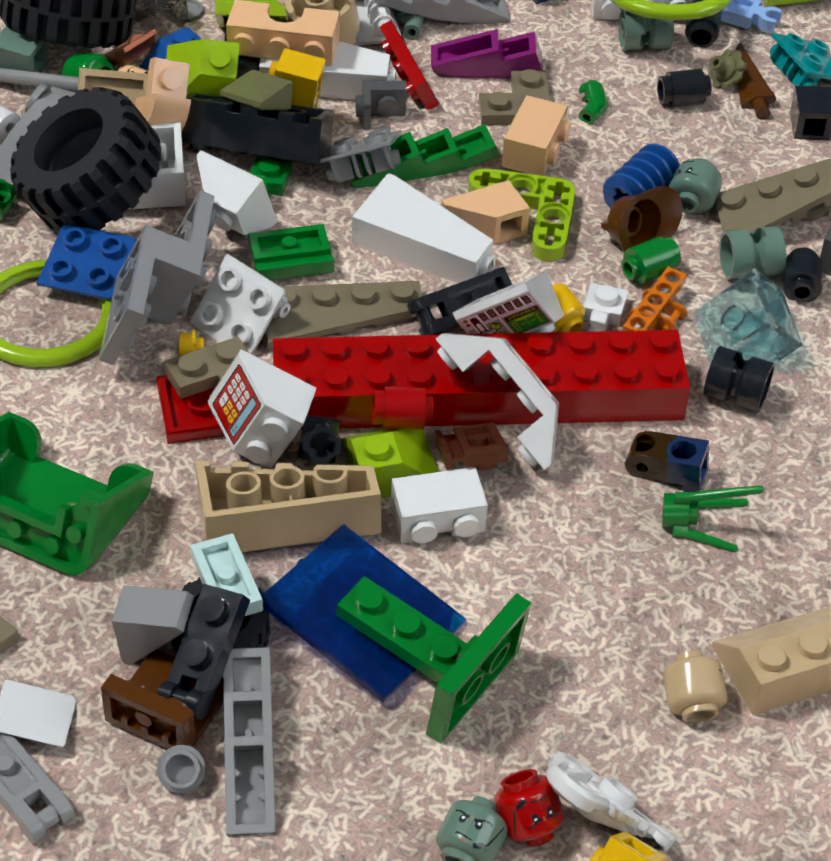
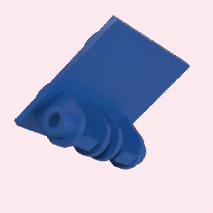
M63 223L36 284L37 286L111 301L117 275L137 238L80 226H69Z

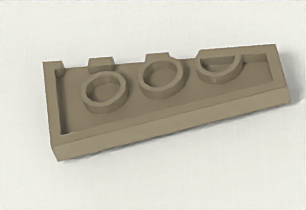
M831 158L719 192L714 206L722 230L747 229L752 234L755 228L778 226L789 219L795 223L807 217L806 213L809 209L819 204L824 207L830 205Z
M420 281L281 286L287 290L284 296L287 297L291 309L284 318L280 316L273 317L267 327L268 352L273 351V338L320 337L333 333H338L339 336L354 333L356 328L372 325L377 328L417 319L411 316L407 304L422 297Z

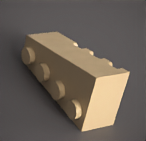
M195 460L198 498L206 541L233 533L241 552L382 533L381 493L373 466L317 464L313 471L294 467L293 463H276L275 469H250V462H232L231 468L211 467V461Z

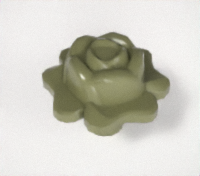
M726 49L721 56L712 58L710 62L711 69L708 74L713 79V86L728 90L733 84L738 83L742 79L746 63L742 60V53L739 50L732 52Z

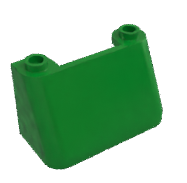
M11 412L1 415L0 545L65 574L78 575L83 573L97 562L146 500L151 489L154 471L137 464L124 463L111 472L108 485L39 457L41 435L34 423Z

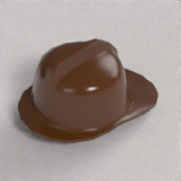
M667 186L655 187L638 195L621 197L613 203L608 219L601 222V228L609 233V236L615 243L620 244L624 252L628 248L656 237L671 238L677 231L682 219L683 206L681 198L673 188Z

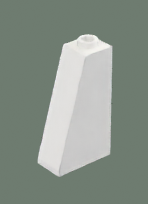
M339 41L333 65H325L320 98L355 101L356 95H362L363 81H396V69H390V54ZM261 58L259 71L268 74L272 61L278 62L279 60Z
M388 173L352 216V244L455 283L463 282L494 269L496 259L492 256L493 239L395 175Z

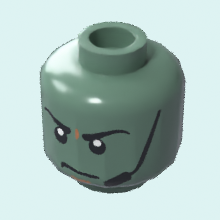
M702 158L688 159L683 161L676 169L669 187L679 194L683 212L701 214L708 211L714 205L722 187V177L712 162Z
M475 796L472 801H456L451 805L436 836V843L442 851L440 857L443 861H495L508 834V827L505 820L498 814L496 804L491 800Z

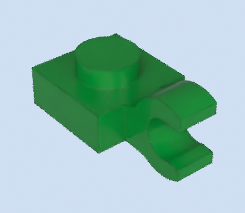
M256 157L249 173L263 180L269 199L271 195L283 196L292 174V163L278 161L273 158Z

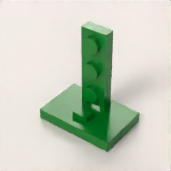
M364 576L337 604L336 616L437 682L426 735L442 743L519 653L532 602L516 593L479 636L474 635L466 643Z

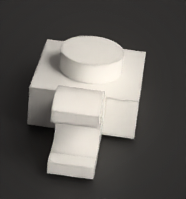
M590 283L583 305L585 307L583 319L590 320L589 324H591L589 331H606L608 324L620 326L629 290Z

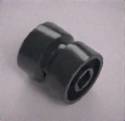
M719 346L707 373L703 395L724 402L734 398L736 406L759 413L772 381L775 363L754 356L744 360L742 352Z

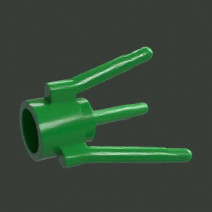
M757 485L697 492L675 491V493H664L662 527L673 528L672 537L689 538L719 549L737 552V545L689 529L688 524L697 525L698 509L748 506L749 501L747 499H733L732 497L761 494L764 492V487Z

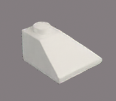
M202 150L199 151L196 157L204 192L214 195L212 212L217 214L215 221L217 226L226 231L233 229L243 235H247L248 233L269 229L278 222L261 178Z

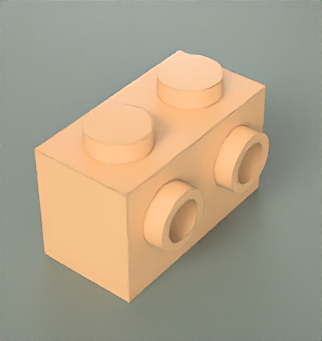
M526 95L504 137L501 167L544 176L549 165H555L558 160L560 143H566L571 130V122L566 121L568 105Z

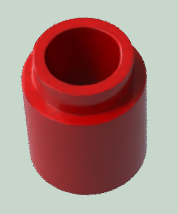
M384 387L383 391H373L372 424H382L383 429L423 430L425 421L433 420V396H426L424 387Z

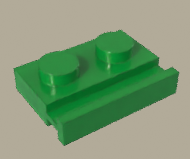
M324 224L248 233L249 248L256 272L269 280L334 272V258L331 255V248Z

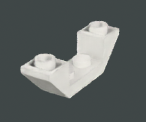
M444 333L437 337V342L442 346L437 352L452 370L458 366L462 372L467 371L486 354L492 353L494 358L490 363L505 381L512 377L522 389L517 393L522 403L530 412L534 413L538 409L543 415L517 437L522 442L518 450L533 467L538 463L544 470L554 462L559 402L506 338Z

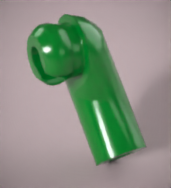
M589 80L579 87V94L585 93V96L581 99L589 102L580 111L579 118L590 125L609 106L604 87L597 80Z

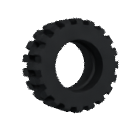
M0 0V17L8 28H13L16 33L28 35V38L75 48L76 46L95 49V47L110 48L112 45H121L132 35L137 0Z
M93 87L91 91L87 89L78 90L71 97L66 95L60 98L53 107L48 106L41 112L42 115L36 121L33 120L27 126L28 131L24 136H20L16 143L17 151L12 153L10 173L14 189L48 227L60 232L63 223L69 226L100 230L106 227V223L110 221L116 222L124 217L123 213L129 208L133 209L140 202L139 198L143 193L147 194L152 187L151 180L157 177L160 167L159 162L161 161L160 139L156 131L127 96L123 95L120 91L103 87Z

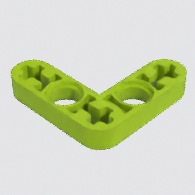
M481 168L471 172L468 180V192L487 187L482 186V184L491 186L508 180L515 189L524 188L529 190V193L519 194L530 209L538 210L532 238L533 255L539 260L546 262L557 261L564 256L575 198V186L570 181L557 177ZM555 194H561L560 203L553 202ZM548 217H556L561 219L562 222L551 223L547 222L545 219ZM547 236H554L552 245H546Z

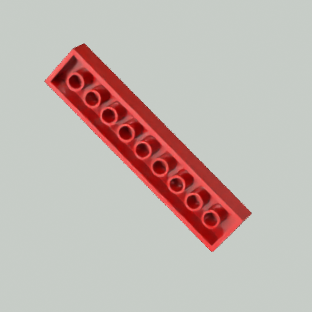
M678 330L462 334L506 338L559 402L557 423L678 421L685 419L690 385ZM440 335L273 338V366L316 387L307 415L341 420L340 429L383 428L382 424H372L373 391H383L384 387H424L426 396H433L434 403L433 420L425 421V427L468 426L494 422L495 425L533 424L543 416L538 409L534 413L530 412L517 396V393L522 389L512 377L505 381L490 363L494 358L491 352L486 354L467 371L462 372L458 366L452 370L437 352L442 347L436 340Z

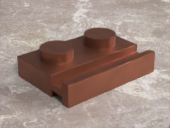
M494 422L453 428L454 434L443 435L441 430H435L436 446L446 470L453 469L452 463L463 462L465 467H476L477 470H490L497 467V463L508 462L506 443Z

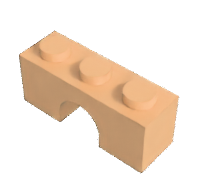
M235 0L226 24L227 42L240 43L239 55L279 60L283 49L286 48L326 59L325 65L332 66L340 41V11L304 8L303 14L298 20L284 23L270 18L269 3Z

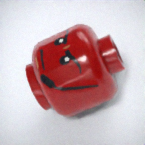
M526 769L505 777L500 783L501 788L496 792L494 803L496 804L498 814L505 820L508 827L507 837L513 841H526L527 846L530 847L540 846L551 841L554 838L553 831L563 823L565 813L559 795L548 783L547 776L538 774L535 769Z

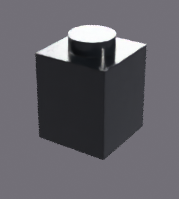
M795 86L790 108L794 139L830 140L831 87Z

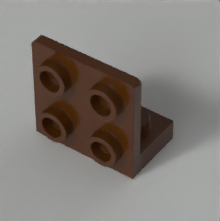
M156 649L149 653L130 680H124L110 674L103 683L101 694L105 721L167 749L176 745L194 747L224 703V678L221 677L211 707L205 718L202 720L194 719L193 710L188 708L185 703L175 698L167 699L157 694L160 685L167 681L175 657ZM190 679L186 691L190 692L194 689L197 681Z

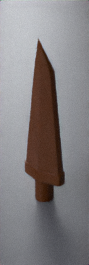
M739 42L735 50H739L742 53V60L746 63V68L742 74L743 77L737 83L741 108H753L758 119H765L770 114L768 105L776 101V96L767 85L741 42Z

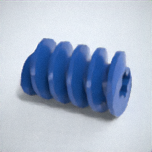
M656 143L645 145L605 181L603 196L606 204L611 209L613 203L621 197L638 195L655 187H669L676 169L680 165L678 158L665 146Z

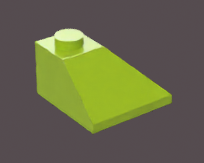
M199 39L171 44L167 46L166 59L190 64L186 95L189 93L220 96V90L237 79L240 43Z
M385 429L341 437L348 465L374 467L381 499L391 497L392 478L438 472L424 430Z

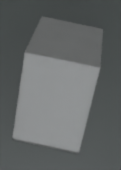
M123 585L112 619L122 662L132 665L182 634L194 595L180 590Z

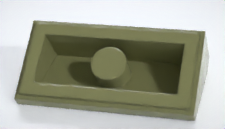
M251 70L221 89L220 96L259 110L291 109L293 82L264 72Z

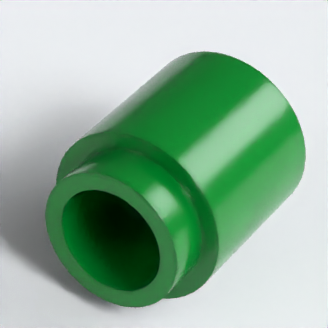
M656 237L626 249L621 262L622 270L627 279L634 280L638 285H642L659 278L668 266L675 269L681 262V253L678 245L672 238Z

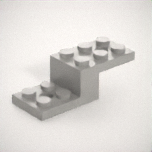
M202 190L199 191L174 236L145 225L117 275L98 360L114 366L122 351L126 353L130 351L136 336L135 328L137 326L143 328L148 318L163 324H171L178 312L185 313L191 300L192 288L199 289L207 272V266L202 265V263L205 261L211 248L212 240L208 239L207 235L210 234L217 216L216 213L212 212L214 195Z

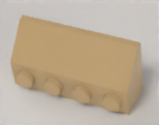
M831 606L712 642L714 651L752 715L831 691Z

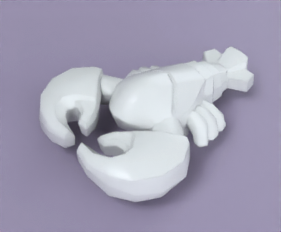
M558 751L547 764L548 769L546 770L548 783L562 799L575 806L583 817L622 832H629L634 836L637 834L642 838H654L665 853L675 842V837L670 834L669 830L662 825L654 823L634 807L635 802L638 800L637 796L616 779L605 776L601 780L589 767L564 752Z

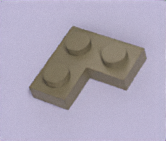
M527 69L524 71H511L510 83L512 93H479L478 104L481 125H511L526 95L551 101L546 70Z
M238 336L165 360L164 373L180 399L215 388L239 351L242 349L248 352Z

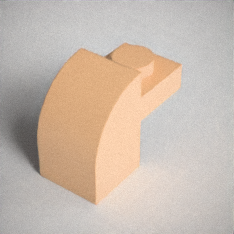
M156 57L150 59L146 96L138 97L135 100L136 108L150 125L181 122L182 132L191 104V99H186L190 64Z

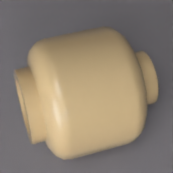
M697 650L678 654L675 657L676 661L668 665L663 672L670 711L677 716H681L683 721L688 723L709 721L719 715V710L726 704L728 699L720 662L714 658L703 656V653Z

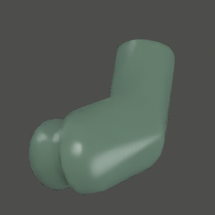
M391 8L395 19L404 25V36L409 40L417 39L420 36L424 17Z

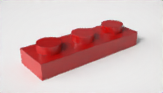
M392 20L381 25L380 29L386 40L381 42V45L386 54H390L391 61L395 58L398 59L392 64L402 81L409 79L406 82V89L412 100L416 102L421 99L426 110L440 105Z

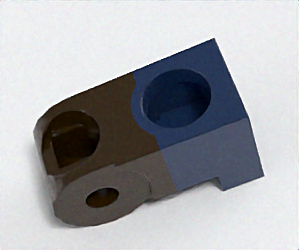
M653 431L640 432L633 439L624 463L625 469L630 475L649 481L658 479L659 481L683 485V492L701 491L709 470V440Z

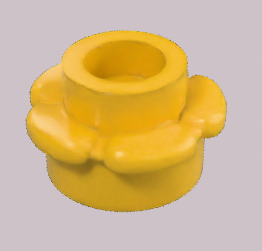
M192 329L191 333L179 332L178 356L204 348V338L196 337L194 329Z

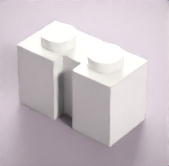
M476 467L392 478L391 508L401 544L411 542L419 544L429 543L437 537L438 533L451 532L452 537L459 536L463 538L473 536L476 533L486 532L488 504Z

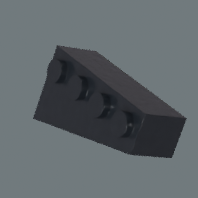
M189 93L186 95V99H191V104L181 137L183 142L191 143V148L211 150L212 147L224 148L226 152L232 154L253 153L266 158L288 159L318 165L320 159L328 152V147L331 146L334 110L291 105V109L259 110L222 98V96Z

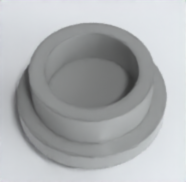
M176 745L167 749L160 757L157 765V774L160 782L166 789L174 793L193 791L202 783L206 773L203 756L198 750L188 745Z

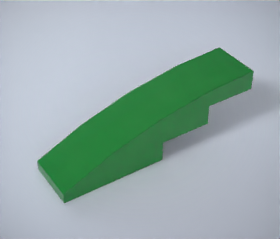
M486 124L452 137L449 129L445 128L417 141H414L411 132L400 135L390 145L391 150L398 149L401 163L396 164L395 169L376 173L373 164L374 174L369 175L363 157L359 155L363 177L358 178L356 175V178L351 179L354 188L378 186L388 173L395 175L402 181L445 175L497 158L499 154Z

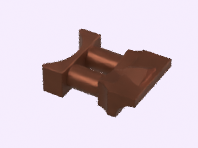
M154 28L143 34H134L130 39L107 52L104 56L109 59L114 70L120 66L129 65L150 52L155 44L157 31Z

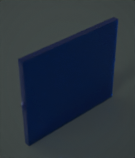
M343 524L304 559H300L295 567L261 595L263 608L383 703L417 669L336 616L337 604L365 576L452 634L465 623L466 618Z

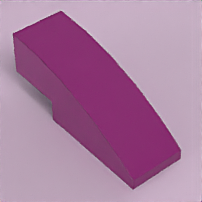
M498 29L431 45V68L433 72L447 76L510 79L511 71L543 70L542 52L535 31L501 40Z

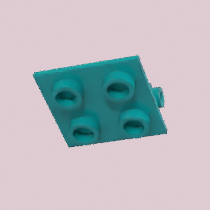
M772 32L771 36L777 44L773 45L769 51L770 59L786 75L788 80L792 81L794 86H818L817 83L820 78L831 80V54L828 52L830 48L827 44L816 38L809 41L793 33H788L786 36Z

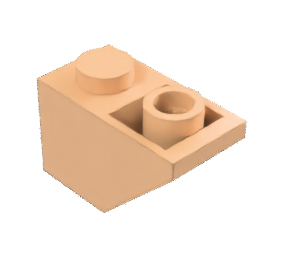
M509 180L441 200L442 207L493 239V244L524 236L528 233L530 207Z

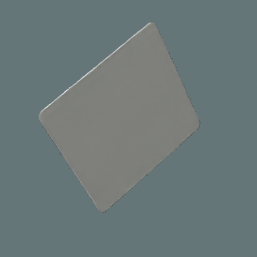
M5 680L0 693V732L64 747L77 700L72 695Z

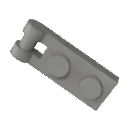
M0 732V803L17 822L28 840L35 844L47 836V829L58 822L60 825H64L75 817V812L68 799L15 737ZM42 800L47 807L35 814L30 807Z

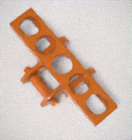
M668 266L653 287L645 290L642 295L643 300L638 307L632 308L629 311L628 320L623 325L622 331L656 330V328L659 330H677L676 321L678 319L684 320L688 315V311L683 305L672 300L686 283L687 274ZM671 276L679 279L677 282H670L668 280ZM663 287L668 288L670 290L669 293H663L660 291ZM650 299H654L653 304L649 303ZM663 311L664 314H667L670 317H665L663 315H660V313ZM638 322V325L643 328H634V326Z

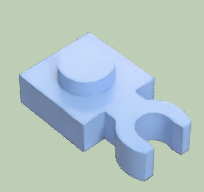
M731 0L730 4L722 10L721 21L745 29H749L753 24L764 32L774 33L776 23L779 24L781 21L782 10L771 6L761 7L762 0Z

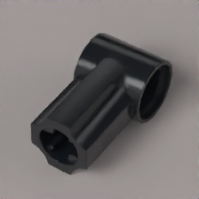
M307 415L301 429L298 458L309 460L313 463H335L336 456L340 455L342 440L339 436L341 420Z

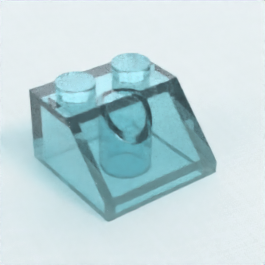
M756 268L693 312L710 364L719 346L742 352L744 360L754 356L776 364L803 345L783 290Z

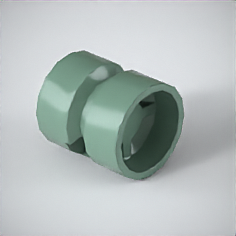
M620 8L618 33L621 50H642L644 45H648L651 50L671 49L674 37V20L647 18Z
M778 226L755 228L752 234L747 229L722 232L719 254L720 263L727 280L751 278L753 272H756L758 277L783 274L786 266V244L782 230Z

